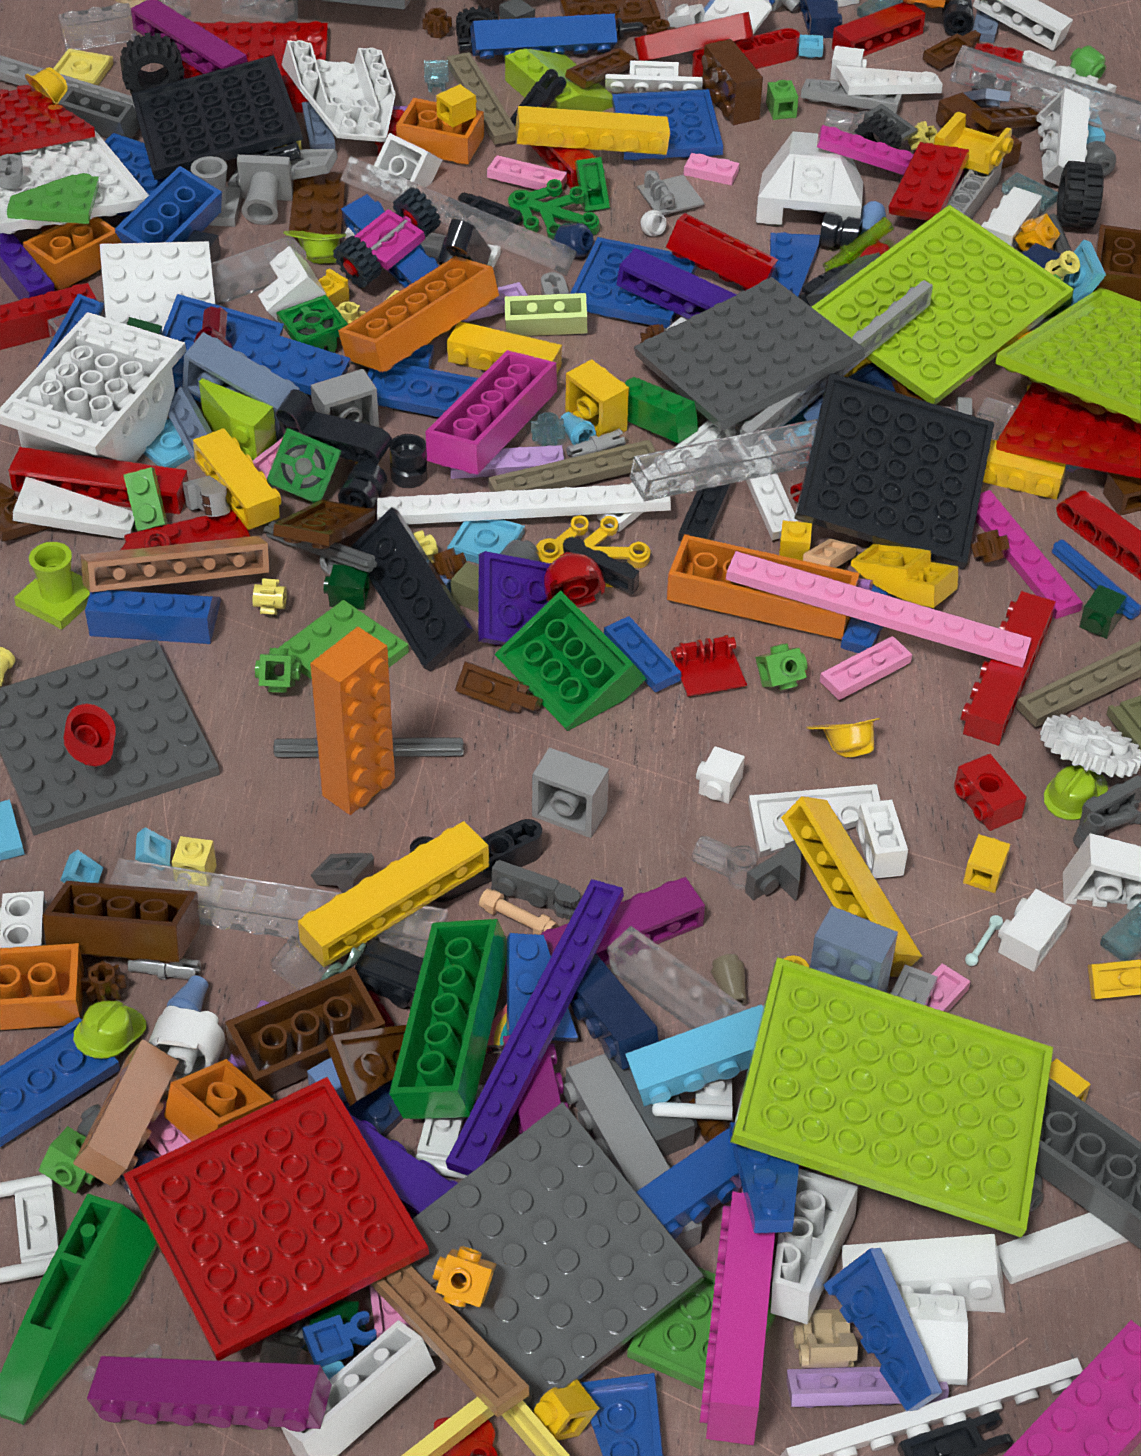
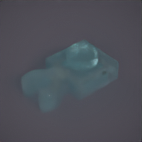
M448 60L424 61L425 83H428L429 92H432L433 87H441L442 92L446 91V82H449Z

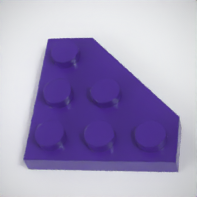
M487 551L479 554L478 642L503 646L548 603L544 590V576L546 569L551 563Z

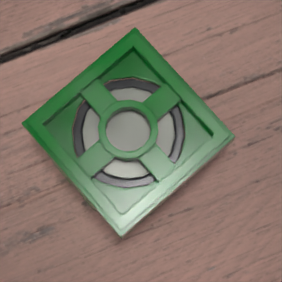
M326 295L276 312L277 320L284 324L283 328L292 340L335 353L337 348V337H340L338 330L348 325Z
M287 428L277 448L275 458L272 460L267 482L315 503L324 496L341 450Z

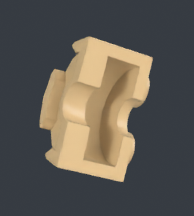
M840 1309L814 1310L808 1324L800 1322V1325H794L795 1349H799L800 1368L854 1367L853 1361H857L858 1345L854 1333L850 1332V1323L846 1321Z

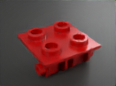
M723 635V637L713 638V643L710 638H706L705 645H703L701 639L689 643L682 642L670 651L675 666L681 671V682L687 697L747 686L733 649H736L734 637Z

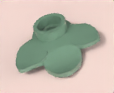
M363 942L358 949L353 947L348 960L343 965L338 961L333 963L320 981L352 968L363 954L366 944Z

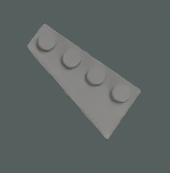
M806 79L801 90V98H806L810 102L824 101L839 107L847 105L861 111L871 110L883 104L894 113H897L904 94L848 95L838 81Z
M300 150L301 159L290 161L292 180L329 173L338 158L336 150ZM256 152L249 155H259L265 152ZM238 167L227 183L229 187H240Z

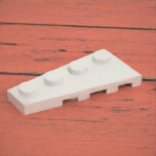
M1030 50L1024 51L1021 72L1034 76L1040 83L1053 87L1058 93L1067 88L1090 99V104L1115 94L1117 86L1111 83L1103 86L1097 83L1098 78L1094 76H1079L1075 74L1076 69L1072 67L1055 66V60Z
M836 65L835 75L848 95L927 94L942 92L943 84L938 76L932 72L925 71L921 73Z
M26 477L13 510V521L124 538V535L133 533L135 527L133 512L30 477Z
M877 784L749 795L748 804L758 857L761 858L779 852L795 842L781 817L801 796L827 800L842 826L847 830L857 825L860 803L880 801Z

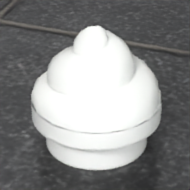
M650 210L642 216L640 224L646 235L657 236L664 232L667 222L661 212Z

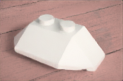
M715 0L705 13L703 22L749 12L754 34L772 11V6L769 0Z

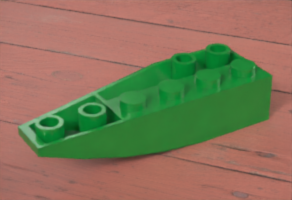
M92 1194L86 1195L34 1294L0 1373V1417L24 1425L130 1301L158 1245L148 1225L124 1205Z

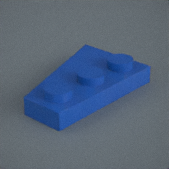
M509 933L507 936V1036L512 1034L551 958L544 935ZM568 1008L551 1041H577L578 1036Z

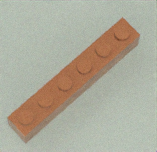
M259 536L80 555L82 581L89 592L269 573L268 543Z

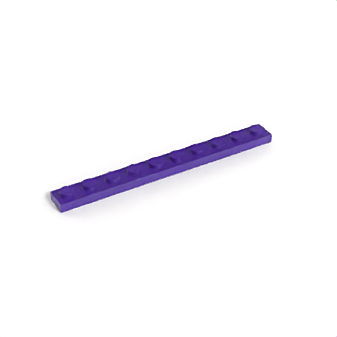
M594 879L590 880L445 1161L447 1169L468 1176L494 1155L624 897L622 887Z

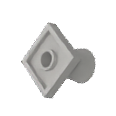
M238 154L237 167L242 198L246 199L242 206V214L252 223L259 225L271 224L278 217L277 200L292 201L294 188L290 157Z
M207 156L195 160L191 165L192 174L222 191L221 213L209 225L235 227L242 201L241 187H226L227 164L223 159Z

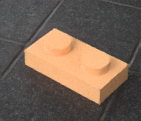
M828 539L804 553L803 561L836 568L855 557L856 545Z

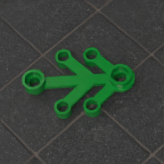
M552 179L548 181L545 188L532 192L516 190L508 197L509 207L522 213L524 229L527 233L533 234L540 229L539 219L536 216H532L531 210L540 212L547 228V237L551 241H554L556 234L551 232L557 231L559 226H561L555 222L553 217L571 223H583L588 226L593 236L600 231V221L594 213L586 212L581 215L562 208L571 204H581L585 201V190L580 186L571 188L568 195L547 202L538 201L549 196L557 197L562 194L561 181Z

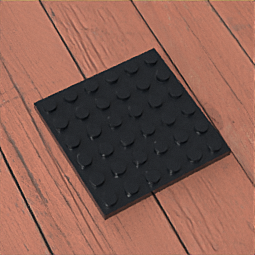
M274 55L131 94L154 180L166 179L179 166L191 172L192 163L202 157L213 156L227 161L237 158L238 154L249 155L256 152H266L273 147L290 145L296 141L303 140L300 126Z
M830 373L823 395L794 519L880 545L930 550L931 560L964 569L968 560L995 422Z

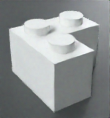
M288 246L269 262L278 279L267 286L258 296L267 312L277 320L276 312L326 295V292L309 264L291 246Z

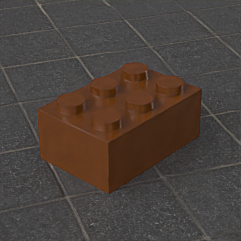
M732 39L705 44L704 55L702 56V89H709L712 102L719 107L723 116L727 117L733 126L759 120L763 84L762 75Z
M1100 224L1095 252L1106 276L1095 290L1102 287L1141 302V230Z

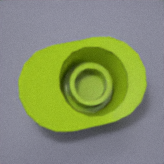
M294 230L284 231L283 233L288 236L297 237L303 255L309 261L318 264L335 263L337 259L333 256V250L340 245V238L346 237V234L325 235Z
M1081 765L1067 766L1058 772L1047 785L1044 792V804L1048 811L1058 818L1078 820L1081 818L1082 807L1088 799L1094 796L1098 797L1108 791L1107 781L1102 774L1099 775L1091 770L1086 771Z
M120 1001L97 1002L85 1012L82 1021L74 1030L73 1041L77 1049L87 1056L100 1059L111 1058L125 1051L134 1041L142 1036L146 1030V1020L141 1013L125 1006Z

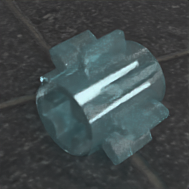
M544 412L538 415L537 421H531L532 440L537 441L540 446L557 445L558 438L565 439L564 419H559L552 412Z

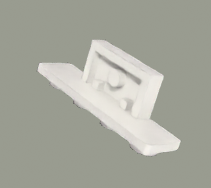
M630 61V75L606 74L605 89L614 93H621L623 91L647 93L702 90L703 78L678 76L679 62Z

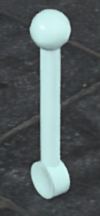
M998 915L990 917L989 928L974 951L965 957L967 965L975 966L978 963V955L993 932L1001 928L1003 924L1002 917Z

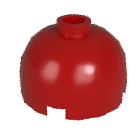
M564 553L546 569L544 590L548 602L558 592L562 591L580 608L594 602V595L601 591V595L605 592L606 584L598 564L591 557L584 554Z

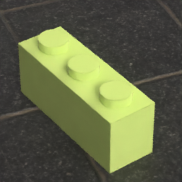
M586 293L505 296L506 332L522 336L587 333Z

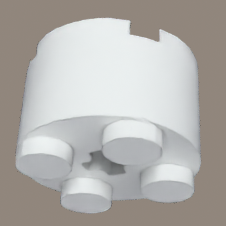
M168 1006L157 1019L148 1043L179 1061L173 1072V1075L178 1080L218 1063L225 1044V1035L222 1028L218 1025L219 1019L214 1013Z

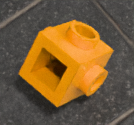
M1046 213L1024 222L1020 226L1021 231L1015 240L1022 251L1029 250L1035 243L1053 250V244L1060 236V232Z
M460 1246L459 1251L452 1249L446 1258L440 1256L437 1262L433 1279L439 1282L435 1292L444 1295L443 1300L449 1304L465 1307L466 1303L480 1308L485 1301L496 1263L481 1259L482 1253L469 1247ZM458 1273H462L466 1280L461 1279Z

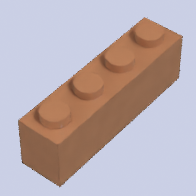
M142 1039L125 1059L73 1164L109 1186H112L121 1175L133 1170L138 1160L134 1153L136 1149L140 1150L151 1134V1130L147 1126L150 1121L153 1123L164 1107V1103L160 1099L162 1095L166 1096L169 1093L171 1082L177 1080L173 1072L179 1061Z

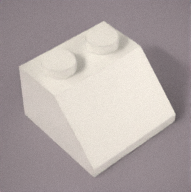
M389 133L368 180L398 195H402L411 187L421 191L432 183L442 159Z
M911 1292L900 1293L938 1383L947 1382V1384L967 1385L968 1319L964 1296Z

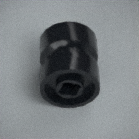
M945 0L944 8L942 7L945 31L951 36L957 33L961 36L968 34L974 26L972 1Z
M826 212L821 227L819 245L832 248L839 244L841 250L855 253L860 242L863 219L848 216L843 221L842 216Z
M415 434L396 436L392 439L393 442L389 447L391 480L398 487H419L427 480L426 442L422 437Z
M360 461L356 463L338 493L339 503L373 509L377 498L380 497L388 482L386 473L373 462Z

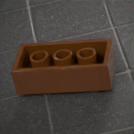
M66 881L42 915L46 945L79 943L81 954H91L95 957H124L128 960H158L162 963L180 962L200 928L198 894L196 891Z
M353 967L226 1021L225 1042L240 1071L265 1093L269 1094L308 1077V1070L331 1058L325 1043L331 1035L385 1028V1022Z

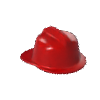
M87 703L77 705L71 709L66 719L63 736L64 746L75 760L89 766H103L110 761L113 754L116 726L112 717L97 705Z

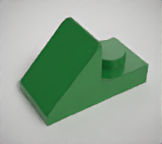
M602 157L575 161L578 184L585 190L586 198L581 203L584 212L609 209L610 204Z

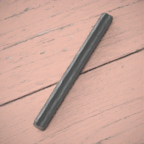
M461 737L393 738L394 757L462 756L464 752V742ZM277 738L274 740L273 751L275 757H319L317 738Z

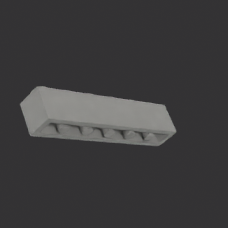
M605 1054L566 1068V1083L563 1084V1093L567 1102L570 1105L574 1103L578 1110L579 1123L587 1132H590L596 1144L635 1192L670 1169ZM691 1221L683 1227L681 1234L675 1239L683 1251L700 1244L701 1222L695 1224Z

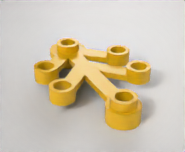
M582 515L575 516L571 520V527L559 537L541 540L536 545L540 562L552 563L564 553L563 543L566 538L585 535L588 532V519ZM613 516L602 518L600 527L584 540L586 547L603 551L613 559H627V562L634 568H643L650 561V548L643 542H634L629 547L597 546L608 536H613L617 533L618 521ZM581 523L584 527L578 528L575 525ZM612 524L614 527L606 528L605 525ZM552 549L554 552L548 553L545 550ZM634 551H642L643 553L636 554ZM605 583V584H606V587H613V586H611V585Z

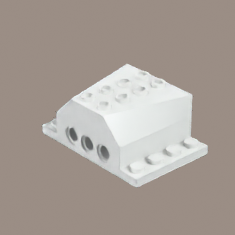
M87 312L0 407V424L18 430L21 447L135 463L145 452L146 447L150 446L165 427L175 392L172 368L185 354V342Z

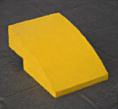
M874 543L851 560V566L864 578L873 580L875 586L898 598L918 605L935 608L958 589V566L931 562L930 550Z

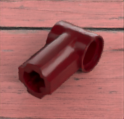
M210 306L204 310L203 326L197 333L194 343L204 332L211 337L218 338L223 344L232 348L231 343L225 339L227 312L222 307Z

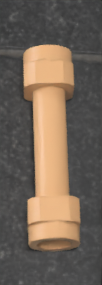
M486 889L479 900V906L484 908L486 912L492 915L499 912L533 929V934L540 935L547 929L558 927V923L553 921L551 917L545 914H541L538 917L505 901L504 894L496 890Z

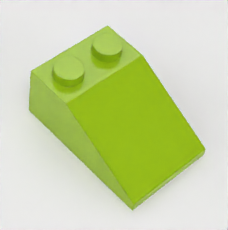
M203 378L199 381L203 416L212 432L224 428L231 438L235 437L237 439L240 449L244 454H249L252 461L277 442L273 406Z

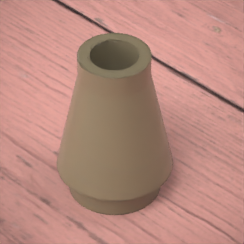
M726 954L716 958L712 962L711 974L726 1000L727 1007L738 1008L745 1005L747 998L744 963L735 954Z

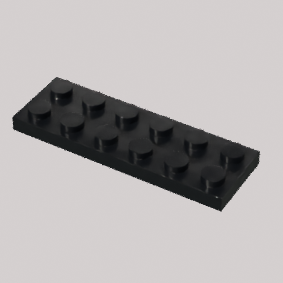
M391 507L351 546V548L375 556L377 566L373 568L372 572H369V578L423 668L431 672L474 631L398 510Z

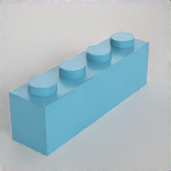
M762 1004L626 1053V1058L644 1107L650 1104L666 1102L672 1096L686 1091H698L707 1083L718 1079L726 1080L733 1078L740 1071L748 1069L763 1011Z

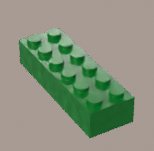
M498 919L432 923L389 1093L403 1119L469 1117L474 1107L507 959V938Z

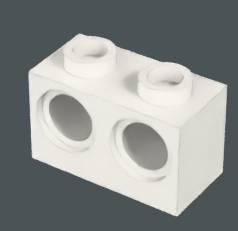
M884 800L860 803L856 830L867 866L875 879L904 875L908 848L893 801Z
M44 891L5 893L2 895V907L0 908V948L46 945L42 916L47 909Z

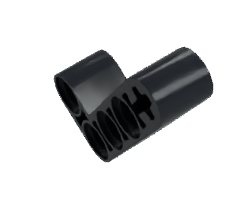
M452 219L447 236L444 237L437 263L442 265L454 256L487 265L492 250L474 225L463 220Z
M297 389L289 392L275 413L284 434L287 428L341 450L340 458L356 462L369 461L378 465L393 442L390 434L382 428L316 412L310 397Z
M523 819L483 837L482 839L489 845V867L434 901L448 902L491 882L492 868L498 860L523 867L539 859L542 855L541 824L533 819ZM429 836L416 838L410 844V853L419 845L426 844L434 838Z

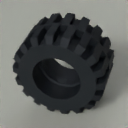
M150 32L144 33L145 36H134L135 40H129L126 43L127 47H123L120 65L124 85L127 90H130V94L184 79V68L180 50L174 41L170 42L169 37L164 36L161 38L159 33H155L154 36H151ZM150 63L163 65L161 69L154 72L141 70L143 66Z
M1068 161L1064 166L1057 197V217L1061 226L1089 229L1094 227L1099 217L1104 188V173L1100 163Z

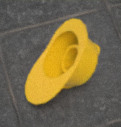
M51 67L43 69L33 76L25 74L26 80L33 89L52 99L55 105L58 104L68 91L67 82L64 77Z
M880 718L854 724L807 726L806 729H823L832 750L843 757H856L871 753L874 750V721L880 720Z

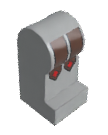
M210 475L183 482L186 505L190 510L199 508L208 517L222 516L230 512V507L226 501L227 488Z

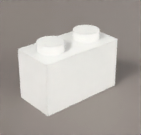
M1035 889L1028 899H1021L1016 907L1015 917L1012 921L1007 919L1001 926L998 937L1001 938L998 953L1034 972L1066 929L1072 907Z

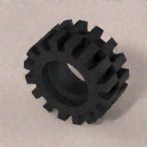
M478 6V9L470 7V10L467 8L463 9V12L460 11L456 16V36L458 38L471 37L470 27L473 21L499 20L498 14H495L494 10L490 11V8L487 7L483 10L481 6Z
M881 114L870 116L859 124L854 133L861 135L865 139L877 142L874 137L875 134L882 143L899 149L902 142H899L902 139L901 135H897L899 131L898 126L894 128L892 125L895 122L893 120L888 122V117H881Z

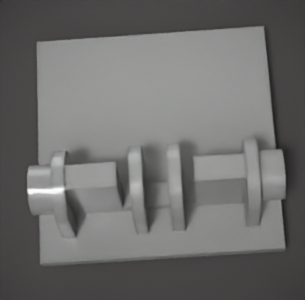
M649 170L645 173L644 184L637 186L651 208L661 212L662 215L704 205L703 200L684 175L661 180L656 171Z

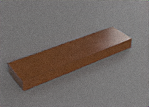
M617 48L567 69L565 77L585 89L605 80L606 74H619L629 70L630 61H637V59L621 48Z
M1030 105L973 109L970 115L973 120L987 130L1041 125L1036 117L1039 111Z

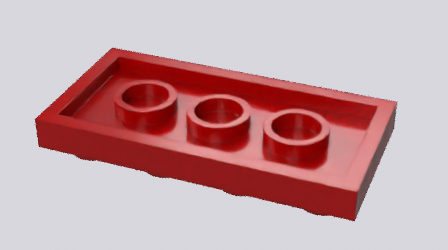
M920 142L889 204V214L929 220L946 208L969 159V149Z
M231 509L229 513L222 516H201L124 535V540L126 543L132 538H142L146 532L153 529L165 532L170 538L171 545L250 537L246 526ZM157 541L150 542L151 547L160 546Z

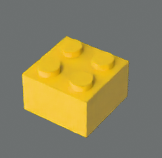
M592 359L566 373L565 413L571 412L575 416L591 422L595 427L598 437L613 432L616 429H620L622 433L627 431L629 387L624 382L618 380Z

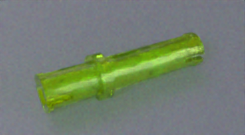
M882 217L875 225L848 246L843 245L839 249V253L823 263L824 270L827 272L832 268L854 262L867 247L877 243L894 230L891 222L886 217Z

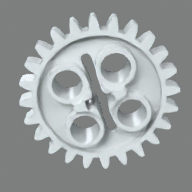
M1061 714L1060 717L1052 715V718L1047 717L1043 724L1040 740L1045 742L1044 746L1052 748V753L1061 754L1060 759L1071 760L1074 766L1081 765L1086 771L1091 770L1101 775V772H1105L1110 777L1116 774L1121 778L1124 775L1132 777V774H1137L1141 766V750L1138 749L1139 745L1131 743V738L1122 737V732H1113L1110 726L1103 727L1098 721L1094 722L1085 717L1080 720L1074 715H1071L1069 718L1064 714Z

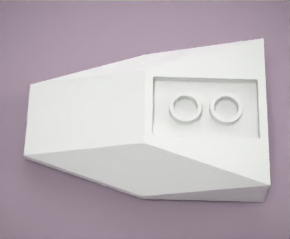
M287 40L282 66L337 138L385 142L396 94L382 50L358 48L354 64L330 62L322 59L316 60L311 43L302 40Z
M793 131L762 173L756 222L767 225H782L784 208L813 210L822 213L834 212L842 216L843 221L848 216L860 218L863 180L853 159L818 148V134Z

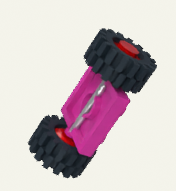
M409 188L393 201L395 213L387 209L358 234L348 237L333 250V256L337 259V265L341 266L340 270L346 273V277L348 280L351 279L354 285L357 284L358 287L365 288L381 274V266L389 270L440 226L441 220L439 218L441 217L436 213L437 208L431 205L432 201L430 199L427 200L424 193H420V190L417 188Z

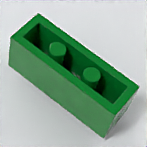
M632 377L626 380L625 384L629 387L628 422L676 443H681L698 431L694 401L640 378Z

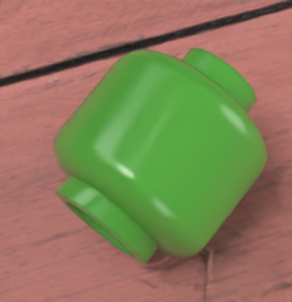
M1090 45L1082 49L1077 48L1070 56V60H1072L1070 67L1076 69L1075 74L1087 77L1091 75L1099 79L1106 70L1105 56Z

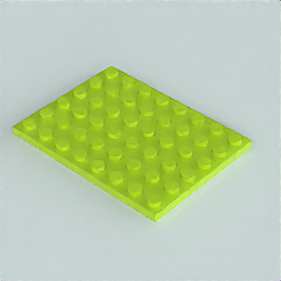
M948 205L813 305L812 308L849 337L853 338L857 331H862L876 316L883 314L893 302L899 301L905 296L910 288L916 287L923 280L932 284L930 305L866 358L925 401L937 404L993 360L997 353L1013 344L1018 338L1071 298L1074 289L951 205Z
M1100 287L997 353L995 364L1005 367V370L1009 372L1023 374L1034 382L1048 384L1059 392L1073 394L1084 402L1096 403L1105 407L1109 412L1121 413L1130 417L1132 421L1141 423V302Z
M777 957L773 966L730 1142L1022 1238L1027 1230L1053 1047Z

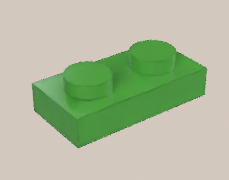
M150 467L124 474L137 532L167 525L168 522L155 469Z

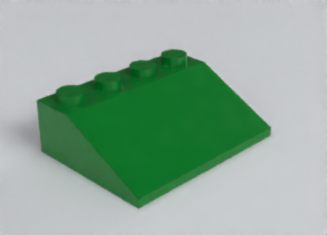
M562 591L558 592L495 653V656L519 681L530 686L529 691L534 696L543 699L542 705L567 731L624 701L647 679L635 664Z

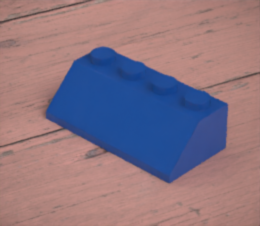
M179 166L115 228V233L122 243L186 242L194 230L202 232L221 213L222 191Z
M124 590L90 592L85 608L89 635L93 637L211 644L221 598L216 596Z

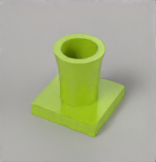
M46 542L36 546L29 554V563L36 578L14 597L17 607L60 629H64L86 608L90 595L88 589L83 585L82 576L71 571L72 552L67 545L60 542Z

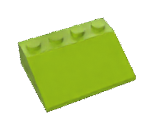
M525 48L505 55V81L524 98L547 70L554 69L559 77H564L567 80V86L560 95L555 96L556 98L549 108L602 112L613 107L612 94L601 84L596 83L583 89L565 77L567 69L577 65L565 54Z

